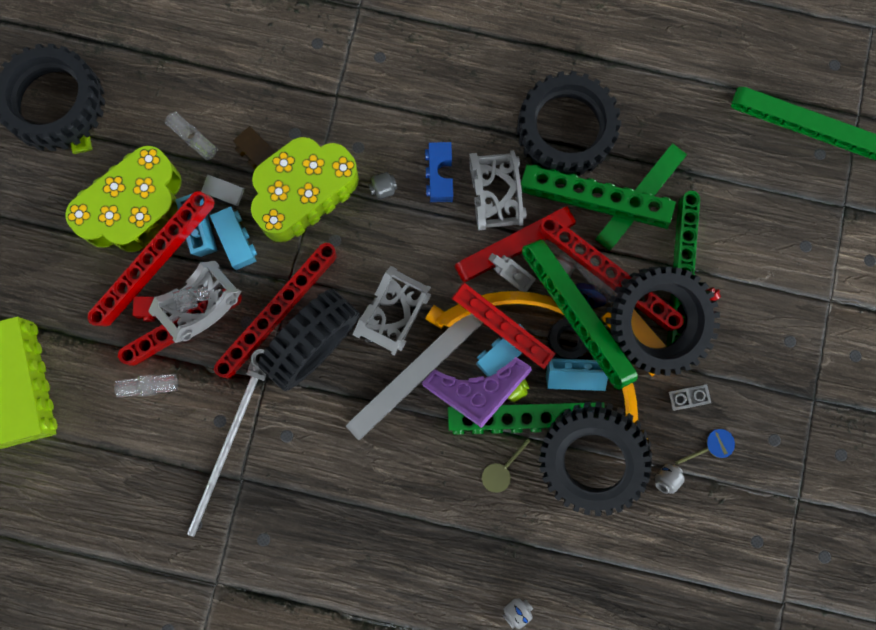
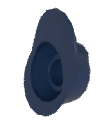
M575 284L592 309L606 304V297L596 291L592 284Z

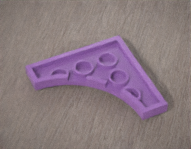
M515 357L506 366L496 371V374L486 378L482 376L469 378V380H458L456 377L445 375L434 369L422 382V385L482 428L532 369L531 366Z

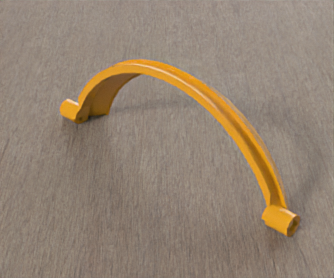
M502 291L481 295L494 306L505 304L535 305L564 315L553 298L546 295L523 291ZM459 304L446 312L433 305L425 319L442 329L443 326L451 327L454 323L471 313ZM631 383L622 388L625 401V416L628 413L633 415V422L635 423L638 420V409L634 384Z

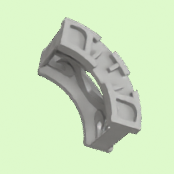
M511 150L508 154L477 156V153L469 154L472 184L476 195H478V197H474L478 230L510 225L523 226V219H526L527 214L522 201L519 156L515 155L514 150ZM504 164H509L510 167H509V168H504L503 165H504ZM490 172L491 177L488 180H485L482 176H488ZM495 175L502 178L510 186L507 194L500 202L492 192L483 190V187L492 183ZM514 193L516 201L511 199ZM491 198L495 206H493L492 202L491 204H486L485 200ZM510 207L515 209L516 217L503 218L501 212L503 208L508 215H510ZM496 213H497L498 218H499V219L486 220L487 218H489V217L495 215Z
M216 261L199 263L195 272L186 280L187 285L182 289L178 290L176 288L169 293L154 297L148 312L152 317L156 316L172 335V340L175 343L188 341L193 336L206 330L218 321L231 306L237 303L241 291L239 288L236 289L221 272ZM222 285L226 291L223 292L222 289L218 288ZM194 296L197 298L209 296L205 313H187L191 305L190 299ZM177 319H178L177 323H178V325H179L178 328H177V327L175 326V324L173 323V322L176 321Z
M390 266L374 294L377 298L375 297L366 308L356 325L353 335L357 338L363 336L392 351L391 354L395 356L398 350H403L406 344L404 339L423 303H428L431 297L429 293L431 287L398 272L396 268ZM393 278L405 283V286L401 288ZM409 286L421 291L417 300L411 298L414 291L405 295V291ZM389 293L392 294V297L395 295V293L397 295L392 300H388L386 298V295ZM400 300L404 319L392 324H386V316L379 306H391ZM410 307H415L411 315ZM375 316H380L382 318L381 324H379V320H374ZM405 326L404 330L401 333L398 329ZM383 331H387L388 337L382 335ZM390 335H396V341L390 339Z

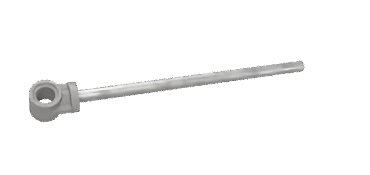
M264 349L256 350L251 356V362L246 372L247 375L251 376L187 532L189 536L194 537L257 381L258 379L264 381L266 378V374L258 367V357L264 354Z

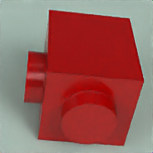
M134 297L133 316L143 319L144 322H155V319L158 318L156 316L152 317L148 312L154 297Z

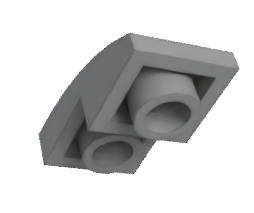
M207 175L201 192L239 206L245 189Z
M707 384L669 392L673 411L711 403Z

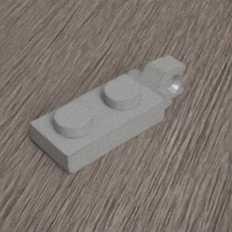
M492 253L488 258L489 261L496 265L494 268L496 273L519 291L527 292L536 279L509 257L503 255L500 258Z

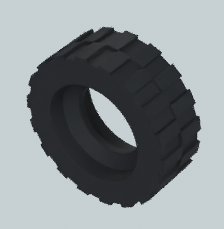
M563 318L557 321L549 330L547 336L548 347L556 353L554 356L557 358L578 359L588 349L579 336L578 343L574 348L568 349L561 345L560 335L563 331L572 330L576 333L569 321Z

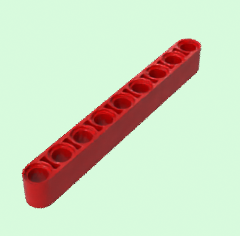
M197 191L186 200L89 311L88 321L90 324L106 327L114 322L213 209L214 199L211 196ZM204 198V203L200 206V201ZM191 213V218L188 220V214ZM178 227V233L175 235V229ZM165 242L166 246L162 249V245ZM153 256V261L150 264V258ZM138 271H140L139 278H137Z
M548 216L542 220L539 230L546 239L613 290L616 287H622L621 282L624 279H631L627 272L556 218ZM550 223L554 229L548 231L545 229L544 224ZM566 235L569 241L562 242L559 236ZM575 247H582L584 254L576 253ZM596 258L599 261V266H593L590 259ZM606 270H612L614 278H609L606 275ZM653 292L644 295L645 302L638 300L635 305L636 308L667 331H674L683 325V316ZM653 305L660 307V314H656L653 311ZM669 317H673L676 320L675 326L669 324Z
M323 243L317 248L216 362L214 371L218 376L226 379L231 378L330 267L337 257L336 250L332 244ZM325 250H332L331 256H323ZM315 263L320 265L317 271L310 270L311 265ZM300 278L307 279L305 285L299 286L297 284ZM288 292L294 293V297L291 300H285V295ZM280 306L281 312L278 315H273V308ZM268 321V327L261 330L259 327L260 323ZM250 335H255V342L253 344H247V338ZM236 350H242V356L239 359L234 358ZM228 364L229 371L226 374H222L221 367Z

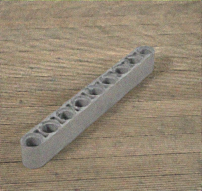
M472 314L454 323L346 425V428L358 440L362 439L483 323Z

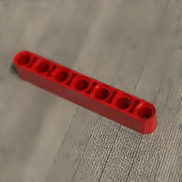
M568 206L548 215L556 218L568 228L577 223ZM544 218L455 264L454 267L462 282L465 283L494 268L496 265L488 260L492 253L500 258L503 255L513 258L522 253V248L525 245L539 239L543 241L548 240L539 230ZM544 224L546 230L551 231L554 229L552 224Z
M240 293V295H239V297H238L237 303H236L235 305L231 306V308H230L229 310H231L232 308L238 306V305L241 303V301H242V295H241V293ZM209 297L191 307L187 313H205ZM178 319L173 322L176 327L178 326ZM162 324L121 348L118 352V358L124 364L130 366L137 365L173 344V337L167 331L168 337L161 341V334L167 331ZM149 341L151 344L150 348L144 351L143 346ZM132 351L133 358L127 361L126 356Z

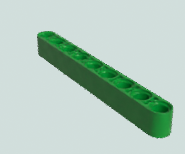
M738 87L736 89L731 104L733 109L876 160L875 133L747 87Z
M695 191L686 192L678 201L673 267L692 272L691 275H695L700 196ZM686 198L692 201V205L686 202ZM684 216H688L691 219V223L685 221ZM683 234H687L690 240L686 241L683 238ZM685 252L688 255V259H684L681 253ZM671 294L670 306L676 311L678 307L684 310L681 302ZM685 312L684 315H682L684 319L683 325L681 326L682 330L685 325ZM669 317V324L675 326L676 320L673 317ZM676 330L668 331L667 346L675 342L681 334L677 333Z
M539 239L525 245L522 248L524 258L612 385L620 390L635 382L638 378L636 370L547 244Z

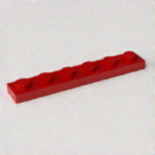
M462 283L451 299L542 369H545L556 354L466 283Z

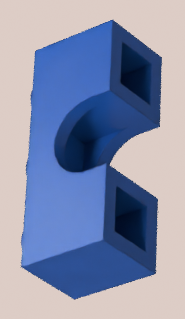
M451 142L429 143V149H425V160H429V167H426V178L430 180V185H426V197L430 196V202H453V178H442L438 174V170L441 167L451 166L452 164Z

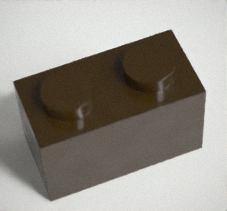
M250 126L233 140L236 145L235 151L241 157L245 155L249 159L247 163L254 170L276 153Z

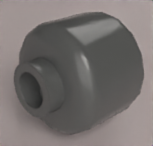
M388 172L372 176L371 184H368L371 195L375 194L378 199L393 196L397 189L394 176Z

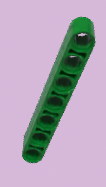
M672 143L634 191L639 193L648 192L655 196L687 154ZM636 202L630 203V205L633 207L639 206V204ZM613 216L595 241L610 251L634 221Z

